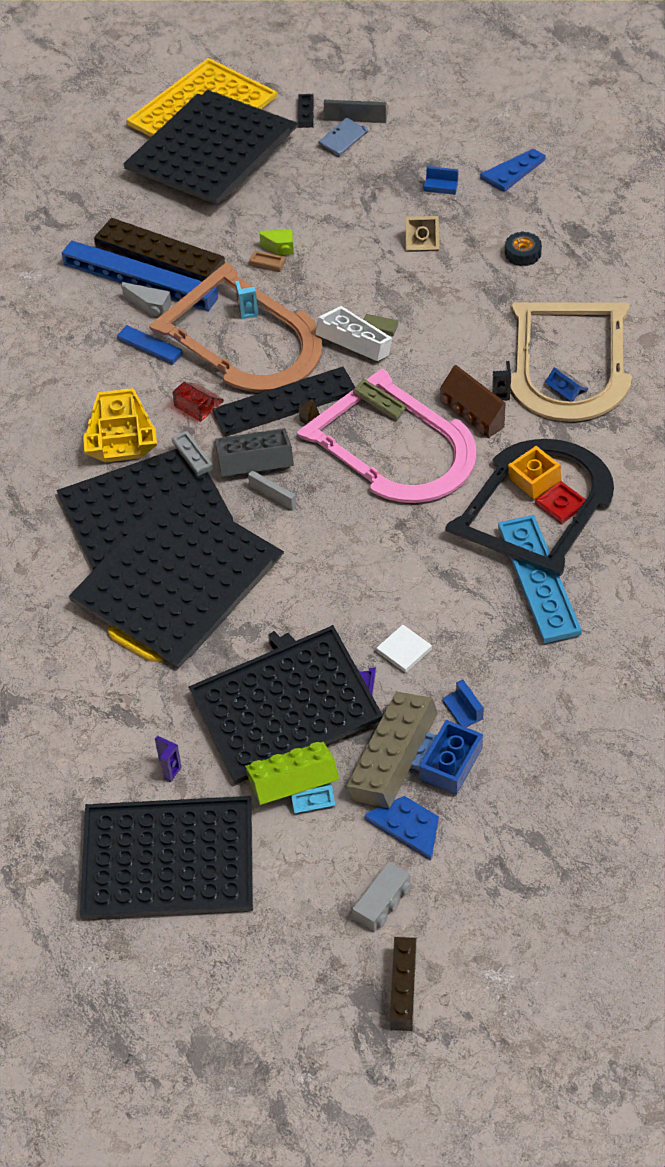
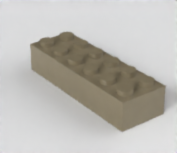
M395 692L347 784V789L353 801L390 809L412 766V762L418 754L420 746L426 738V734L429 732L438 714L432 697Z

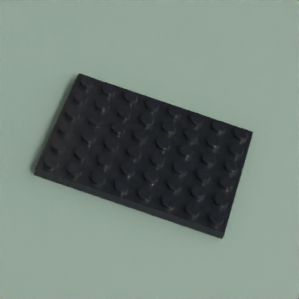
M177 449L56 490L92 570L106 558L165 495L169 497L177 488L233 521V517L210 474L206 472L197 476Z
M334 625L188 686L234 784L248 779L246 766L254 761H263L276 754L289 753L295 748H305L315 742H324L327 745L378 723L383 717Z
M251 796L85 804L80 901L81 919L253 911Z

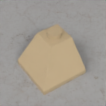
M439 216L405 217L406 251L439 250Z

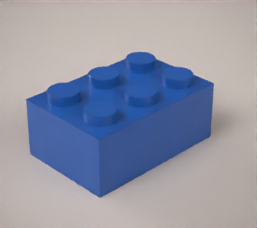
M445 720L419 766V780L457 795L483 749V734Z

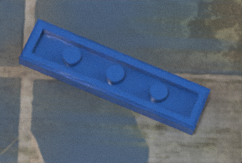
M128 325L117 335V340L170 364H174L183 354L182 349Z

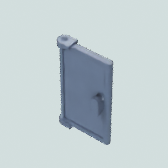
M345 118L319 140L318 143L334 152L335 156L340 157L346 149L369 130L364 125L360 126L349 118Z

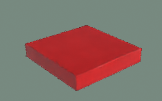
M560 481L537 498L535 505L562 525L579 511L586 499Z

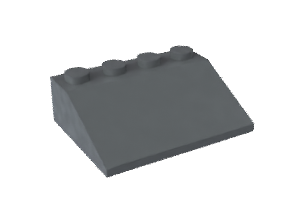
M286 428L215 438L222 477L231 478L236 476V474L248 475L251 471L269 472L276 468L283 470L294 466L292 446Z

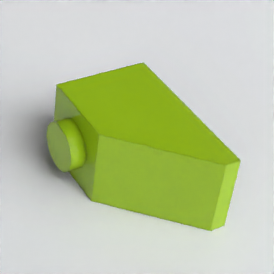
M292 229L259 231L260 246L278 256L294 255Z

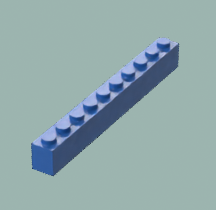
M73 240L61 252L63 263L66 266L119 283L124 282L170 292L171 300L180 301L202 282ZM217 286L194 304L193 307L209 311L218 300Z

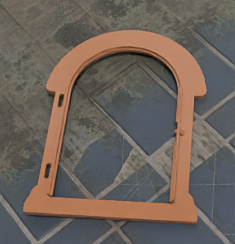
M227 262L149 325L150 330L153 332L171 336L225 373L223 380L226 384L251 392H265L307 378L316 368L322 352V338L315 335L317 325L305 311H298L294 314L256 288L257 305H260L263 310L266 309L288 324L297 333L301 342V352L297 361L282 372L271 375H253L240 371L233 367L231 362L225 358H220L189 337L187 332L171 324L223 280H225L224 283L235 290V281H239L241 289L253 287L238 277L237 271L232 264Z

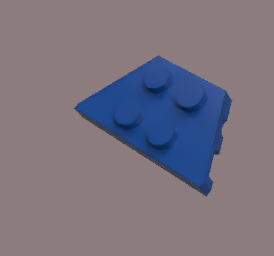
M403 796L394 800L390 809L378 807L364 815L366 821L429 860L433 858L439 816L408 797Z

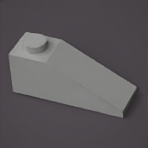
M124 282L121 284L123 297L148 315L160 317L171 306V297L168 291Z

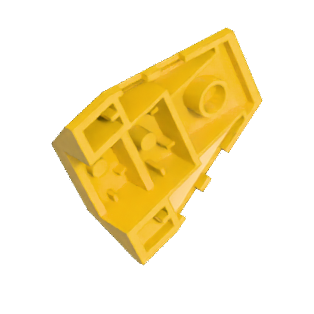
M134 388L97 393L92 415L88 421V428L83 436L84 453L103 462L138 459L157 446L156 429L152 425L147 412H145Z

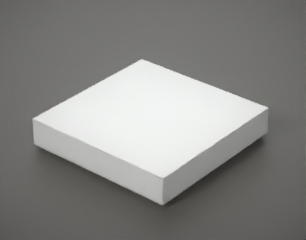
M402 625L382 642L376 650L377 653L406 673L432 650V645Z

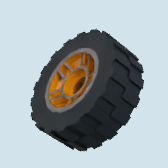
M522 231L507 237L505 241V255L510 263L519 266H529L535 264L541 258L542 242L535 234Z

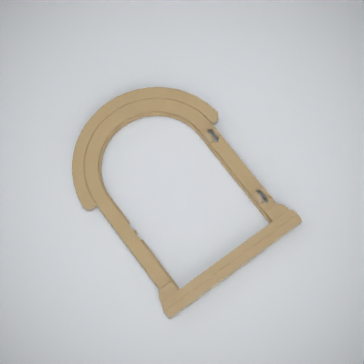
M513 302L512 309L515 317L519 320L517 373H511V392L522 406L532 413L547 419L574 422L604 415L624 400L632 383V375L623 373V320L629 313V303ZM531 315H611V376L608 384L600 393L585 400L568 402L549 398L534 387L529 376L530 354H528V350H530L528 344H530ZM617 323H619V329H616ZM616 366H620L619 372L616 371Z

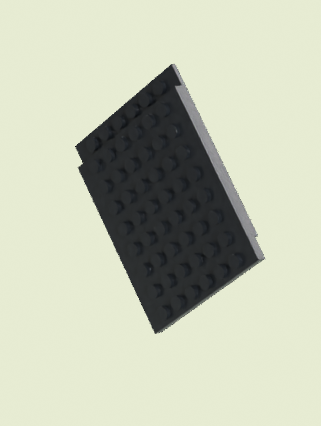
M206 90L203 94L197 93L130 156L123 163L124 169L217 205L224 197L227 198L299 126V123Z
M177 488L169 497L165 495L69 595V599L179 669L280 559L284 551Z

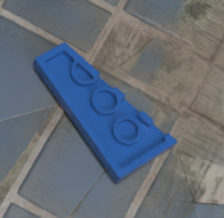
M533 148L480 173V179L506 192L544 162L546 155Z

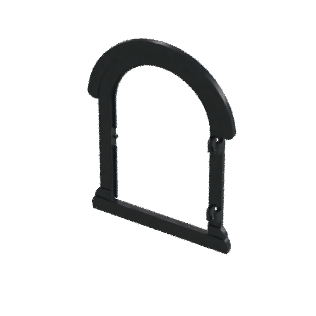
M533 439L519 442L507 447L493 458V465L497 468L463 515L447 523L445 531L561 576L564 573L566 554L599 506L607 508L611 505L614 492L613 478L606 464L597 455L577 444L556 439ZM535 446L539 447L547 455L563 457L577 463L589 474L592 483L589 496L577 512V516L573 517V522L566 528L548 557L469 527L509 472L508 465Z

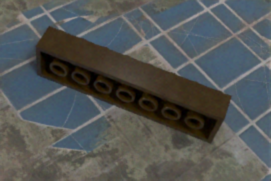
M112 217L94 236L95 247L202 282L225 264V257Z

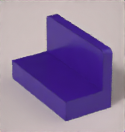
M157 736L155 743L158 759L161 761L164 780L172 782L182 768L178 745Z

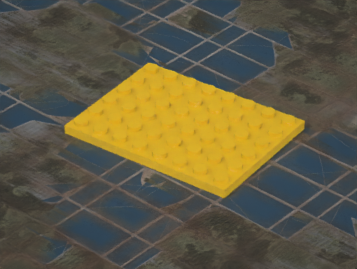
M207 58L126 119V122L132 128L152 137L197 93L203 94L206 90H210L263 109L277 98V91Z

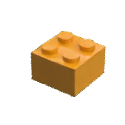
M537 446L508 465L510 480L533 499L562 480L561 465Z

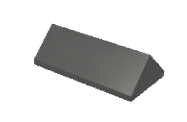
M324 99V119L328 121H343L345 118H349L354 122L386 123L389 106L386 102Z

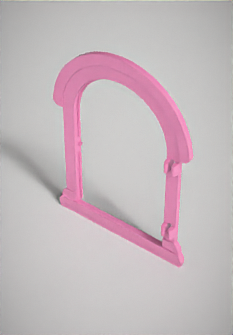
M380 369L368 378L367 381L406 405L408 411L414 413L417 418H421L450 441L454 450V461L450 470L445 475L435 481L420 485H404L392 482L381 476L375 468H370L337 444L331 436H326L320 431L361 400L360 397L353 394V390L297 431V435L301 439L317 442L372 482L370 485L372 493L397 502H427L454 492L469 478L476 462V444L469 429L458 419L452 420L449 423L394 385L388 372L384 369Z

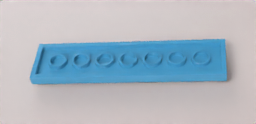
M535 515L498 522V529L503 540L548 557L550 554ZM510 557L543 643L580 636L582 630L560 576Z

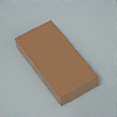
M254 251L249 260V266L281 272L286 262V257Z

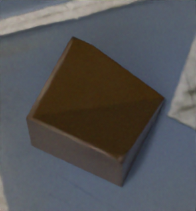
M313 399L299 407V420L305 425L320 415Z

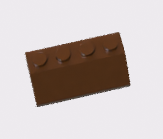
M454 365L440 387L441 402L464 418L468 424L473 425L481 434L488 438L492 437L505 427L506 403L459 366Z

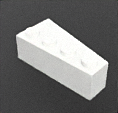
M340 306L321 315L317 320L315 335L376 361L389 356L392 338L344 307Z

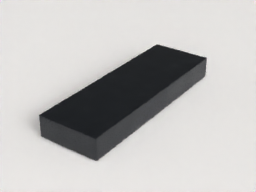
M298 94V128H314V94Z

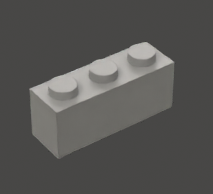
M388 862L353 907V920L373 932L379 926L382 927L388 918L389 912L397 908L402 895H406L411 889L410 873Z

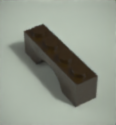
M394 937L390 1030L413 1031L416 938Z

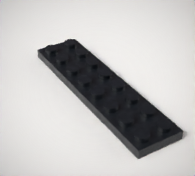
M344 366L212 409L222 432L227 437L298 414L299 407L311 399L314 400L316 407L340 400L351 392L355 385Z

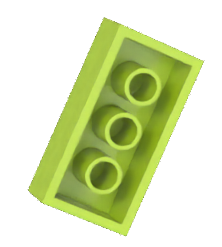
M315 742L305 748H295L289 753L276 754L269 759L257 760L246 766L250 787L260 805L339 780L335 758L324 742Z

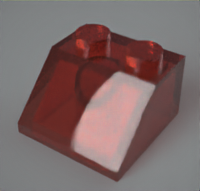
M184 381L172 391L174 406L200 422L213 412L212 408L218 407L224 402L223 398L197 383Z

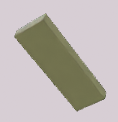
M364 378L353 389V394L395 421L407 409L406 405Z

